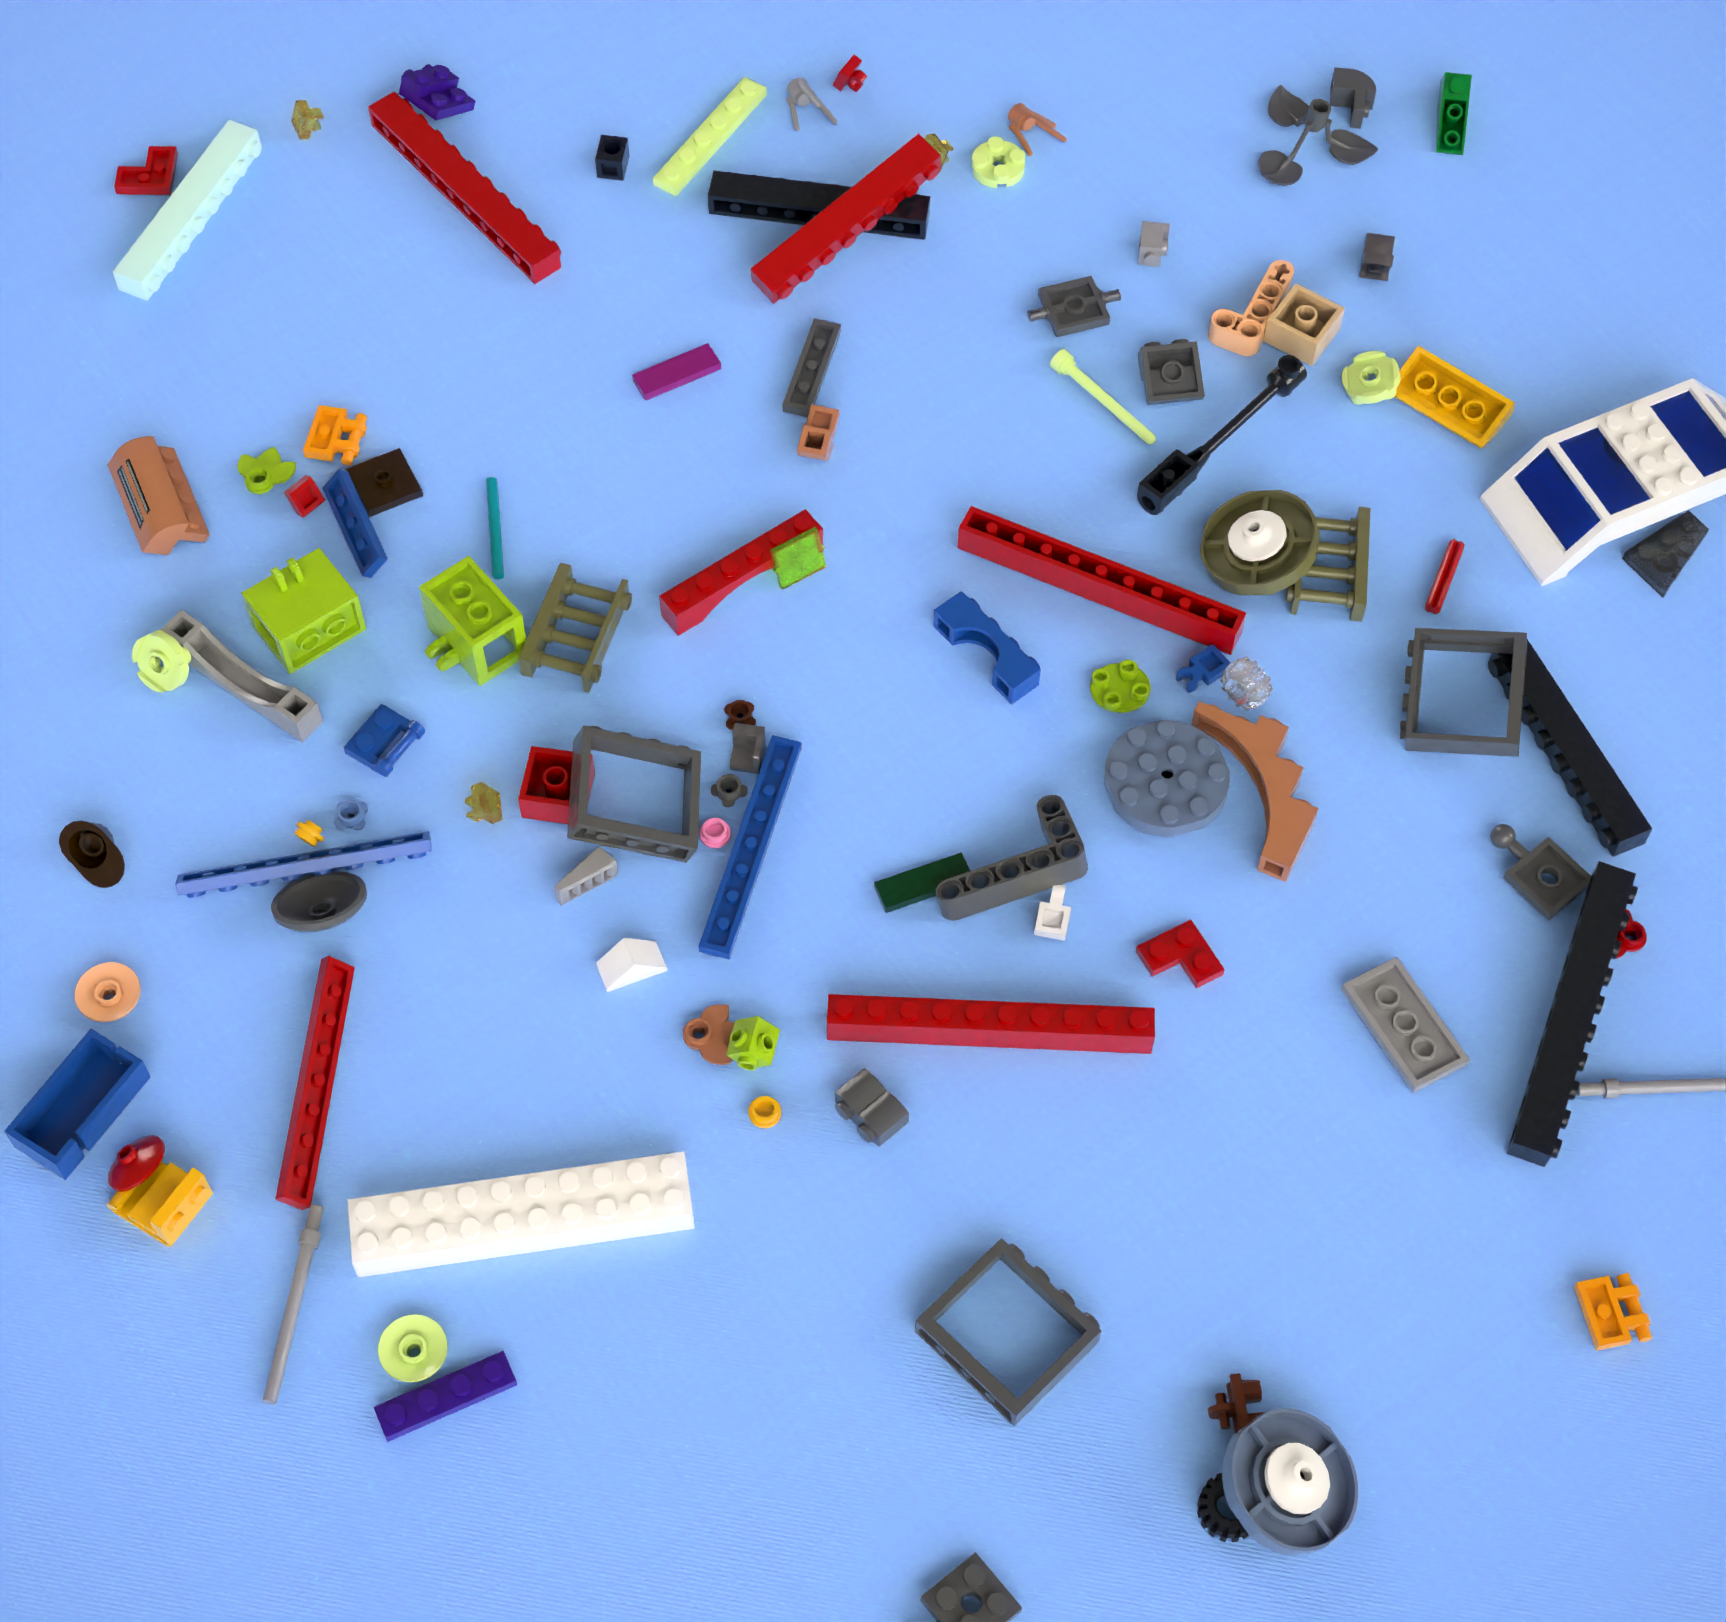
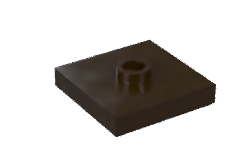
M400 448L346 469L369 517L423 496L422 489Z

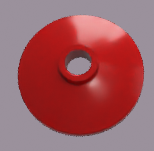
M148 1135L124 1146L118 1152L116 1159L110 1167L108 1184L115 1191L119 1192L131 1190L142 1184L160 1165L165 1153L164 1142L158 1136Z

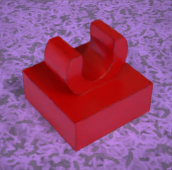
M853 55L840 70L832 86L841 92L848 84L850 89L857 92L867 78L863 71L858 70L862 60Z
M307 475L284 492L297 515L303 518L325 501L312 477Z

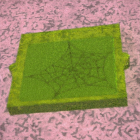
M816 527L771 549L774 562L772 570L776 573L779 587L782 590L826 568L823 554L825 547L821 544Z

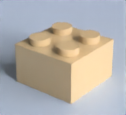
M1296 283L1267 319L1263 341L1313 366L1339 332L1345 308Z

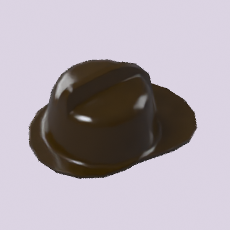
M82 820L73 821L66 825L60 833L59 845L61 852L67 860L92 885L107 888L119 883L124 875L125 863L123 855L114 844L113 835L108 828L102 824Z

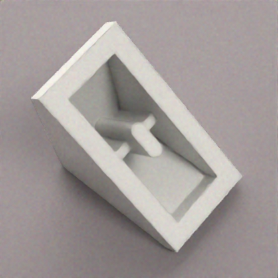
M623 938L596 962L607 992L667 971V966L657 942Z

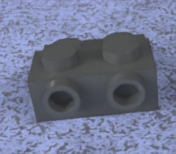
M1178 339L1166 345H1161L1160 342H1149L1140 348L1138 361L1141 381H1144L1147 405L1202 400L1205 397L1197 341L1188 342V339Z

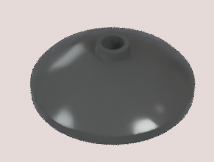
M331 871L324 875L312 874L284 887L274 897L271 904V912L274 920L279 925L293 931L319 932L329 930L346 922L361 909L367 899L366 885L360 877L348 872Z

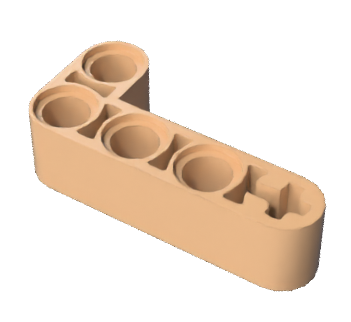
M1285 260L1272 262L1243 315L1228 309L1216 310L1212 314L1208 338L1210 342L1242 356L1256 354L1263 343L1267 319L1291 289L1294 274L1293 265Z

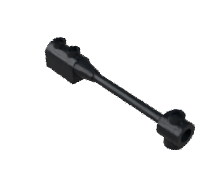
M1292 355L1281 357L1277 367L1267 375L1268 387L1210 440L1186 455L1176 449L1139 482L1137 499L1141 507L1151 515H1158L1163 512L1165 507L1177 496H1180L1197 479L1198 473L1209 459L1211 453L1276 394L1281 397L1290 395L1307 377L1306 369L1299 359Z

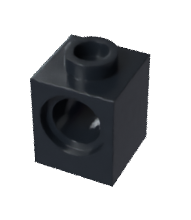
M601 135L595 157L597 178L624 181L630 157L628 138Z

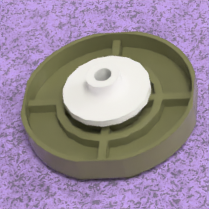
M1282 490L1249 491L1228 500L1211 515L1204 526L1200 554L1210 578L1225 591L1236 595H1273L1293 585L1309 571L1317 557L1320 532L1312 510L1298 496Z

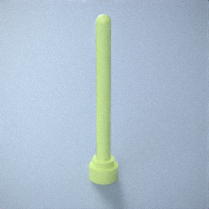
M1062 349L1054 355L1050 362L1051 368L1058 374L1063 373L1072 377L1144 442L1150 445L1155 443L1156 436L1075 366L1076 362L1073 355L1066 349Z

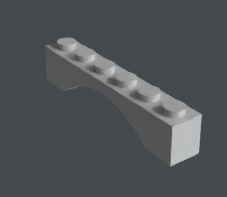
M180 610L161 629L176 639L181 647L189 650L191 654L189 665L302 743L323 722L316 701L297 688L277 683L251 668L227 649L202 623L183 610Z

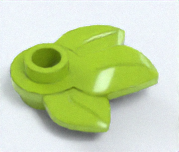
M271 447L256 459L242 454L237 468L239 473L245 478V485L248 491L253 494H264L270 491L274 485L287 482L296 471V463L290 461L282 462L277 449Z

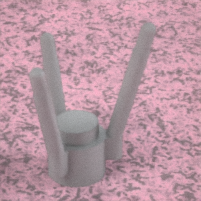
M796 78L789 83L787 91L790 96L786 98V101L790 107L795 131L800 129L796 104L807 106L812 102L834 125L838 123L833 114L817 98L804 78Z

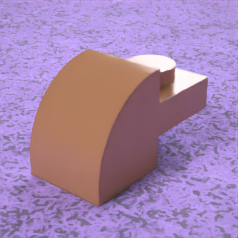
M811 404L807 422L803 426L798 444V456L822 461L829 460L840 416L838 409Z

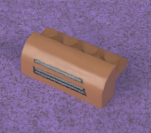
M152 436L135 438L119 447L107 465L141 551L143 553L169 555L178 540L205 543L210 534L175 449L157 446Z

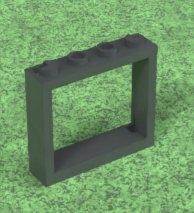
M1415 628L1414 640H1409L1407 653L1408 657H1412V666H1406L1405 684H1410L1409 693H1403L1402 711L1407 712V719L1400 723V739H1405L1406 751L1519 757L1527 633ZM1425 650L1513 654L1506 738L1417 733Z
M583 725L573 740L567 838L687 863L698 849L701 751L693 750L683 745L675 746L661 743L657 739H643L625 732L616 733L603 730L597 726ZM591 749L683 769L682 834L587 815Z
M1001 1238L916 1320L915 1333L1015 1427L1099 1343L1102 1330L1098 1321L1087 1312L1083 1314L1074 1305L1073 1298L1065 1290L1060 1289L1058 1291L1049 1282L1048 1275L1040 1267H1032L1025 1260L1024 1253L1015 1244L1011 1243L1009 1245ZM999 1260L1003 1261L1082 1335L1019 1399L936 1322Z

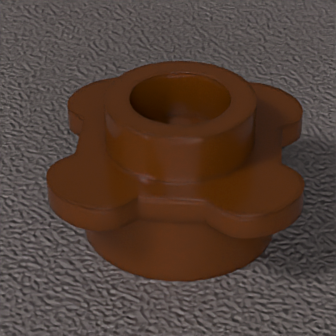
M736 700L727 704L724 708V712L728 716L726 727L729 730H733L734 723L756 725V719L752 715L754 705L744 700Z

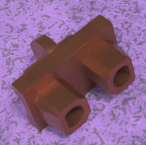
M1240 1373L1230 1374V1382L1226 1384L1229 1403L1226 1401L1225 1393L1215 1394L1216 1405L1207 1409L1209 1418L1219 1419L1220 1427L1223 1430L1231 1428L1230 1418L1232 1417L1234 1434L1254 1418L1265 1413H1247L1246 1404L1261 1402L1262 1390L1259 1380H1242Z

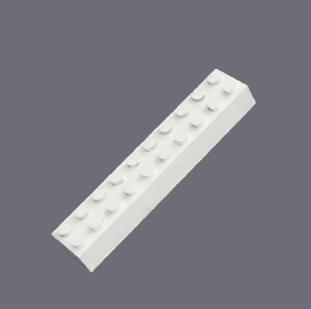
M685 1151L347 1199L352 1264L358 1277L695 1229Z

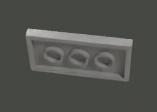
M1398 957L1343 984L1342 992L1412 1093L1468 1065L1470 1059Z

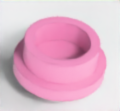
M710 818L702 824L699 836L705 846L720 848L730 840L731 831L729 825L722 819Z

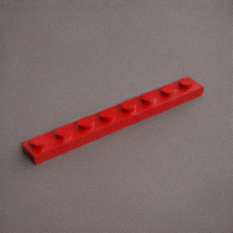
M331 956L322 958L320 962L275 1200L301 1210L310 1208L355 969V967Z

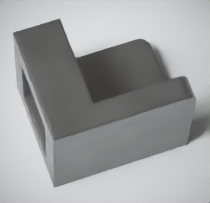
M734 723L732 733L733 749L729 764L730 770L759 774L766 743L765 727Z

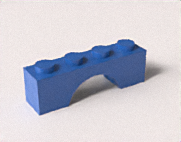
M960 591L934 609L933 627L952 646L962 643L976 644L984 647L994 656L997 663L993 668L992 686L1011 705L1039 686L1041 669L1038 662L1033 657H1028L1020 649L1018 642L1013 637H1008L1001 630L997 621L992 617L989 618L981 610L975 599L967 597Z

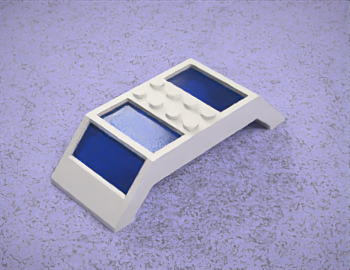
M1691 378L1548 435L1541 439L1480 496V501L1541 587L1564 578L1572 568L1600 545L1726 494V398Z

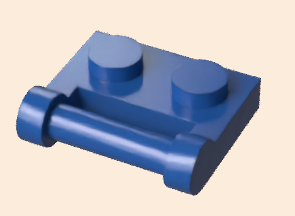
M380 704L343 748L345 754L380 775L388 777L393 771V765L415 739L419 740L424 735L425 729L417 721H410L387 706ZM401 731L405 732L383 758H379Z

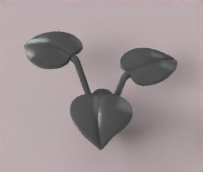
M1280 85L1270 98L1268 104L1269 117L1280 126L1289 127L1294 124L1299 127L1301 124H1305V129L1289 157L1280 151H1266L1258 160V169L1262 177H1265L1266 180L1273 184L1287 186L1296 183L1302 175L1303 168L1300 164L1294 162L1293 159L1308 132H1319L1324 127L1326 141L1331 144L1329 152L1342 163L1349 165L1359 164L1374 155L1378 148L1362 137L1346 130L1339 129L1331 133L1330 125L1332 120L1328 119L1331 105L1327 101L1314 99L1311 101L1310 106H1308L1303 100L1291 94Z

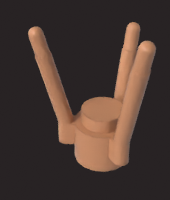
M1022 103L1014 105L1008 113V120L1011 122L1009 129L1016 135L1028 156H1032L1033 152L1020 130L1028 131L1035 124L1060 141H1067L1066 137L1053 129L1056 127L1055 123L1028 109Z

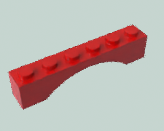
M804 509L661 594L659 600L662 618L678 636L701 623L737 587L764 571L781 566L782 561L783 565L787 564V557L780 558V556H788L790 560L788 564L790 562L793 563V560L794 563H799L823 549V528Z

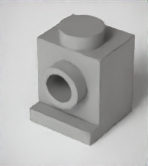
M1142 221L1138 265L1160 267L1161 256H1167L1170 223Z

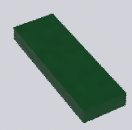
M961 852L874 882V889L885 913L935 897L936 887L940 882L969 872L970 869Z

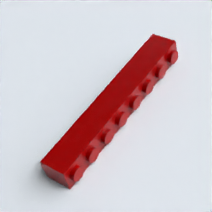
M918 133L750 269L752 282L773 304L779 299L787 298L795 286L800 282L808 281L816 269L821 265L829 264L835 258L837 252L842 248L850 247L856 241L858 235L863 231L871 230L879 218L884 214L892 213L897 208L899 202L905 197L913 196L918 191L919 186L926 180H933L941 169V155Z

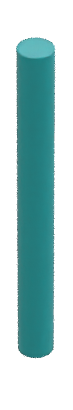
M489 477L486 479L492 577L498 580L504 578L498 481L495 477Z

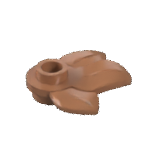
M709 1006L703 1011L700 1018L692 1019L683 1029L685 1044L691 1049L699 1050L703 1059L712 1064L727 1065L732 1062V1059L726 1056L730 1035L734 1027V1023L728 1021L729 1006ZM697 1032H702L703 1034H705V1036L700 1039L693 1037V1035Z

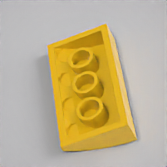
M1417 346L1400 369L1401 379L1394 397L1480 449L1490 442L1514 412L1515 402L1420 346Z

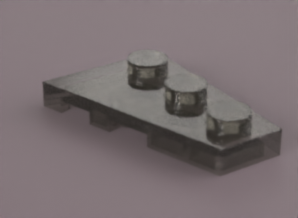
M1688 510L1627 550L1622 559L1664 598L1684 566L1705 539L1709 529Z

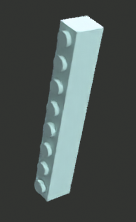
M232 120L227 121L113 270L118 290L148 301L152 294L160 288L161 282L169 272L173 271L176 262L183 253L188 251L191 242L197 234L203 231L206 222L218 211L219 205L225 197L231 194L234 185L240 177L245 175L252 161L260 155L262 145L256 129Z

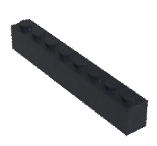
M713 170L708 192L709 214L805 225L851 187ZM914 194L909 198L905 197L899 202L897 208L892 213L884 214L878 219L876 225L871 230L863 232L925 240L930 216V196Z
M1527 639L1522 723L1529 727L1534 735L1537 746L1544 750L1550 760L1553 771L1561 776L1570 797L1575 798L1581 807L1584 819L1592 824L1598 834L1599 842L1604 848L1608 849L1612 857L1644 845L1652 831V827ZM1491 653L1488 661L1489 671L1494 678L1498 679L1503 687L1505 697L1509 700L1513 654Z

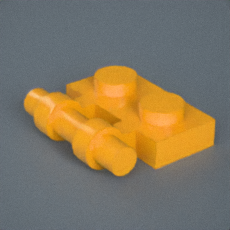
M319 405L303 448L304 457L333 462L335 454L341 453L343 454L341 463L346 466L352 465L353 459L358 456L360 451V439L365 436L367 430L365 425L367 416L357 413L355 420L348 419L347 409ZM343 432L349 433L348 440H341Z
M1629 1273L1616 1277L1619 1284L1617 1288H1613L1610 1276L1576 1282L1574 1286L1596 1351L1629 1344L1632 1340L1629 1330L1636 1332L1639 1342H1646L1652 1339L1649 1329L1651 1325L1647 1313H1643L1638 1299L1641 1296L1638 1286L1633 1284ZM1619 1301L1625 1302L1630 1316H1623Z

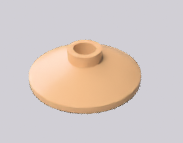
M116 962L98 964L86 971L79 979L75 988L76 1005L84 1016L93 1021L111 1022L126 1016L136 1006L141 993L140 981L135 972L124 964ZM115 994L112 999L105 1000L108 995Z

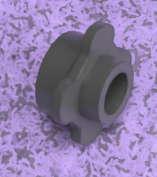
M733 774L723 775L718 779L717 784L711 786V794L720 798L725 807L734 806L737 799L745 797L748 793L747 786L741 785L739 778Z

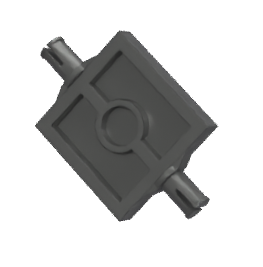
M1092 276L1039 288L1038 296L1043 307L1028 310L1027 316L1029 322L1047 319L1056 337L1109 325L1110 315L1106 309V303L1120 301L1121 294L1119 289L1103 293L1096 286Z

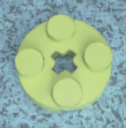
M991 137L988 139V142L979 145L972 154L971 167L973 175L978 182L991 188H997L998 184H1006V187L1012 186L1020 181L1024 175L1025 152L1015 144L1004 141L1001 137ZM1002 162L1004 165L998 164L997 166L993 165V163Z
M1368 351L1353 358L1354 362L1348 368L1346 365L1342 372V383L1345 392L1352 402L1357 405L1363 403L1371 404L1393 398L1397 393L1396 388L1401 379L1397 361L1393 357L1392 359L1387 357L1381 351ZM1370 374L1375 375V379L1370 381L1366 380L1369 378Z
M156 630L136 641L132 650L133 663H138L140 671L137 674L147 687L156 692H165L167 690L172 691L185 683L189 673L188 663L191 661V654L187 648L181 647L179 642L162 630ZM159 658L162 660L164 667L160 666Z

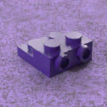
M427 64L422 70L413 71L408 69L401 77L398 94L435 121L472 111L476 102L464 90L457 88L459 77L450 72L446 66L435 65L433 67Z

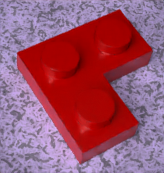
M149 146L145 167L118 166L114 185L116 194L171 195L178 158L176 146Z
M1191 919L1136 947L1137 955L1152 977L1180 964L1196 989L1223 976L1225 971Z

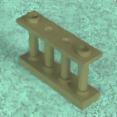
M1359 507L1356 518H1351L1350 521L1315 517L1318 528L1321 530L1349 532L1350 536H1354L1353 542H1350L1349 545L1319 542L1317 553L1348 556V559L1353 561L1352 566H1348V569L1312 565L1304 576L1345 580L1347 584H1351V591L1348 590L1347 593L1301 589V579H1299L1296 583L1289 586L1286 591V602H1291L1290 614H1297L1300 600L1345 605V608L1350 609V621L1362 622L1367 605L1371 508Z
M560 563L519 655L518 661L521 675L533 678L537 667H550L580 675L583 691L590 693L593 683H598L602 673L601 664L624 610L628 611L631 606L632 593H629L628 580L622 579L617 592L576 582V579L573 578L571 565ZM577 594L611 603L607 616L566 606L565 601L568 595ZM564 617L601 627L597 639L593 640L556 630V622ZM554 641L591 651L585 665L545 654L547 643L551 644Z

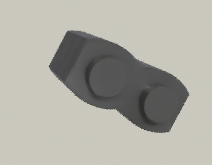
M865 1068L835 1092L836 1111L843 1119H851L858 1125V1133L868 1143L872 1141L880 1147L909 1123V1112Z

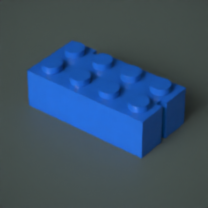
M90 1029L4 1132L14 1148L66 1180L84 1159L85 1156L82 1150L85 1148L90 1151L151 1076L143 1060L120 1046L117 1048L114 1042L95 1030Z

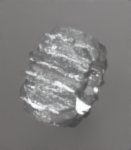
M1244 657L1243 659H1237L1235 662L1232 661L1226 666L1223 675L1220 677V681L1223 684L1222 690L1227 692L1229 695L1228 699H1232L1235 702V706H1242L1246 711L1261 706L1267 701L1266 699L1270 696L1269 693L1273 690L1272 685L1269 683L1271 678L1265 674V668L1261 669L1258 666L1256 660L1251 662L1249 658Z

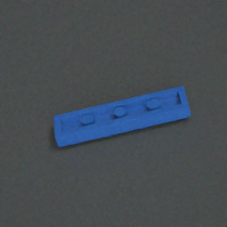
M338 469L322 489L361 575L372 578L388 558L348 471Z

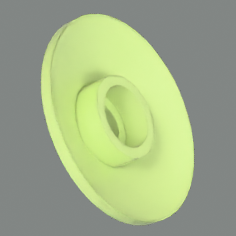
M417 1314L403 1316L393 1321L382 1333L378 1344V1356L383 1369L391 1377L403 1382H418L435 1374L444 1363L448 1351L447 1338L442 1327L435 1320ZM413 1348L421 1350L420 1354L416 1357L408 1355L409 1351Z

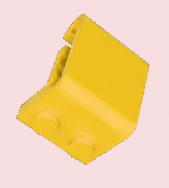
M161 1162L154 1173L142 1184L128 1191H117L107 1203V1207L165 1246L171 1247L212 1196L213 1192L204 1174L192 1167L187 1173L171 1162L168 1165Z

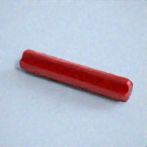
M1452 539L1448 543L1426 601L1425 610L1427 612L1438 614L1441 611L1465 546L1462 541Z

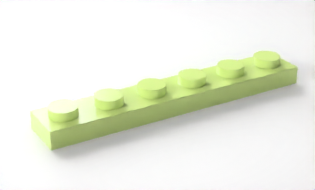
M744 77L653 177V185L677 196L767 96V87Z

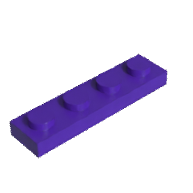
M503 1350L373 1408L385 1438L389 1442L517 1386V1381Z

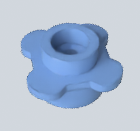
M346 800L337 805L338 818L334 821L336 828L340 830L344 828H354L357 831L362 830L366 825L364 814L368 811L367 805L355 800Z

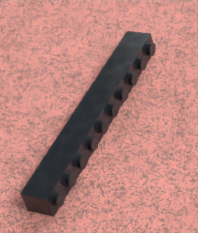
M1599 861L1591 875L1506 1154L1542 1167L1546 1166L1551 1157L1556 1159L1562 1145V1140L1557 1138L1560 1128H1566L1571 1111L1566 1109L1569 1099L1574 1100L1580 1082L1575 1080L1577 1070L1583 1071L1588 1057V1053L1583 1052L1586 1042L1591 1043L1597 1025L1592 1023L1594 1014H1600L1605 997L1600 995L1602 986H1608L1613 974V969L1608 966L1611 958L1616 959L1622 941L1617 940L1619 931L1624 932L1630 914L1625 913L1627 904L1632 905L1638 887L1633 885L1636 873Z

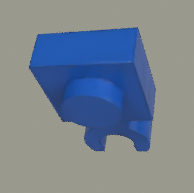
M1212 644L1190 658L1189 667H1183L1177 672L1176 681L1179 682L1184 678L1190 679L1191 681L1186 686V691L1190 693L1197 689L1198 683L1201 680L1208 686L1230 672L1232 664Z

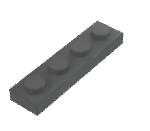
M814 318L782 404L783 412L808 417L811 404L815 405L837 345L841 333V324Z

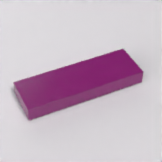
M707 343L632 375V379L646 401L720 370L721 362Z

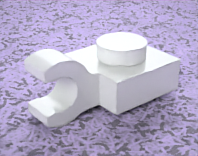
M1066 885L1053 886L1050 903L1040 901L1034 935L1065 941L1071 907L1062 906Z

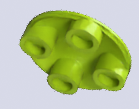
M1124 660L1121 663H1113L1096 669L1092 673L1090 692L1094 701L1102 708L1111 712L1127 713L1137 710L1146 703L1150 696L1151 684L1147 675L1138 668L1136 662Z

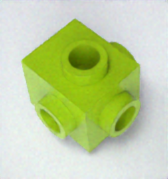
M759 1016L735 1020L726 1056L738 1062L737 1065L745 1070L753 1071L759 1067L770 1066L775 1055L780 1030Z

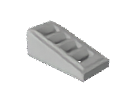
M600 846L597 847L555 885L557 903L562 906L617 876L616 860Z

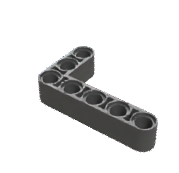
M1047 795L1042 797L1036 805L1041 830L1048 845L951 877L937 885L936 896L941 914L945 919L951 921L960 920L1048 890L1055 885H1062L1077 880L1087 873L1088 863L1084 844L1061 797Z

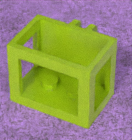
M320 548L297 561L291 557L286 560L287 566L281 570L277 567L270 570L271 576L241 592L252 627L289 674L299 670L367 629L358 595Z
M469 555L419 586L427 626L438 638L428 645L425 654L429 659H435L445 653L436 662V667L440 671H446L460 663L475 682L481 686L518 662L519 655L526 642L522 614ZM504 635L514 646V651L487 668L483 647Z

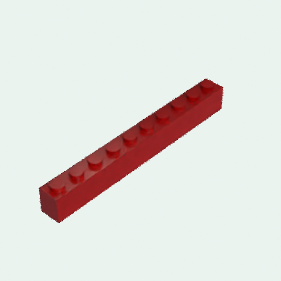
M393 91L368 106L372 127L534 284L561 268V250L557 243L553 240L550 241L537 224L533 225L520 208L516 209L510 203L507 195L503 192L500 193L487 176L483 177L470 160L466 161L461 156L457 147L450 145L438 129L434 130L422 114H417L407 99H402Z
M970 506L959 526L958 549L1208 647L1213 644L1219 651L1232 655L1242 634L1246 618V612L981 509Z
M828 994L827 1040L1151 1054L1155 1039V1008Z

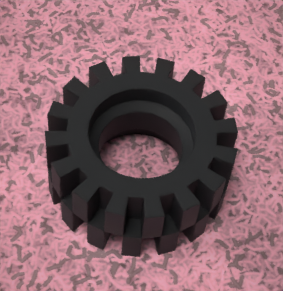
M1219 1473L1215 1479L1211 1477L1207 1481L1206 1486L1203 1487L1197 1503L1198 1518L1201 1517L1202 1519L1201 1526L1203 1529L1208 1527L1210 1530L1208 1533L1210 1536L1214 1537L1217 1534L1220 1536L1219 1541L1226 1542L1227 1538H1231L1232 1542H1238L1240 1537L1244 1540L1249 1535L1238 1519H1227L1217 1509V1500L1225 1495L1222 1473Z

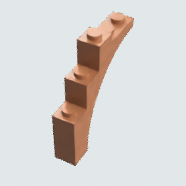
M1199 701L1194 710L1191 726L1200 729L1208 736L1214 738L1239 760L1255 783L1263 803L1266 837L1257 870L1286 882L1315 823L1319 809L1312 806L1306 800L1293 798L1300 783L1304 767L1297 765L1290 759L1278 757L1285 744L1289 727L1276 719H1269L1261 715L1257 723L1253 724L1244 717L1234 716L1222 711L1215 705H1207Z

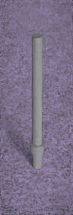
M1617 1078L1602 1079L1601 1082L1580 1083L1577 1096L1602 1095L1604 1099L1618 1098L1619 1095L1726 1091V1078L1619 1082Z
M319 1205L310 1206L306 1227L300 1233L298 1244L301 1247L263 1397V1402L275 1405L277 1403L313 1251L319 1245L321 1233L318 1231L324 1210Z

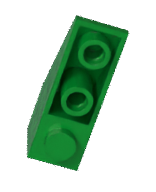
M1445 72L1440 81L1437 106L1436 153L1463 155L1472 80V75Z

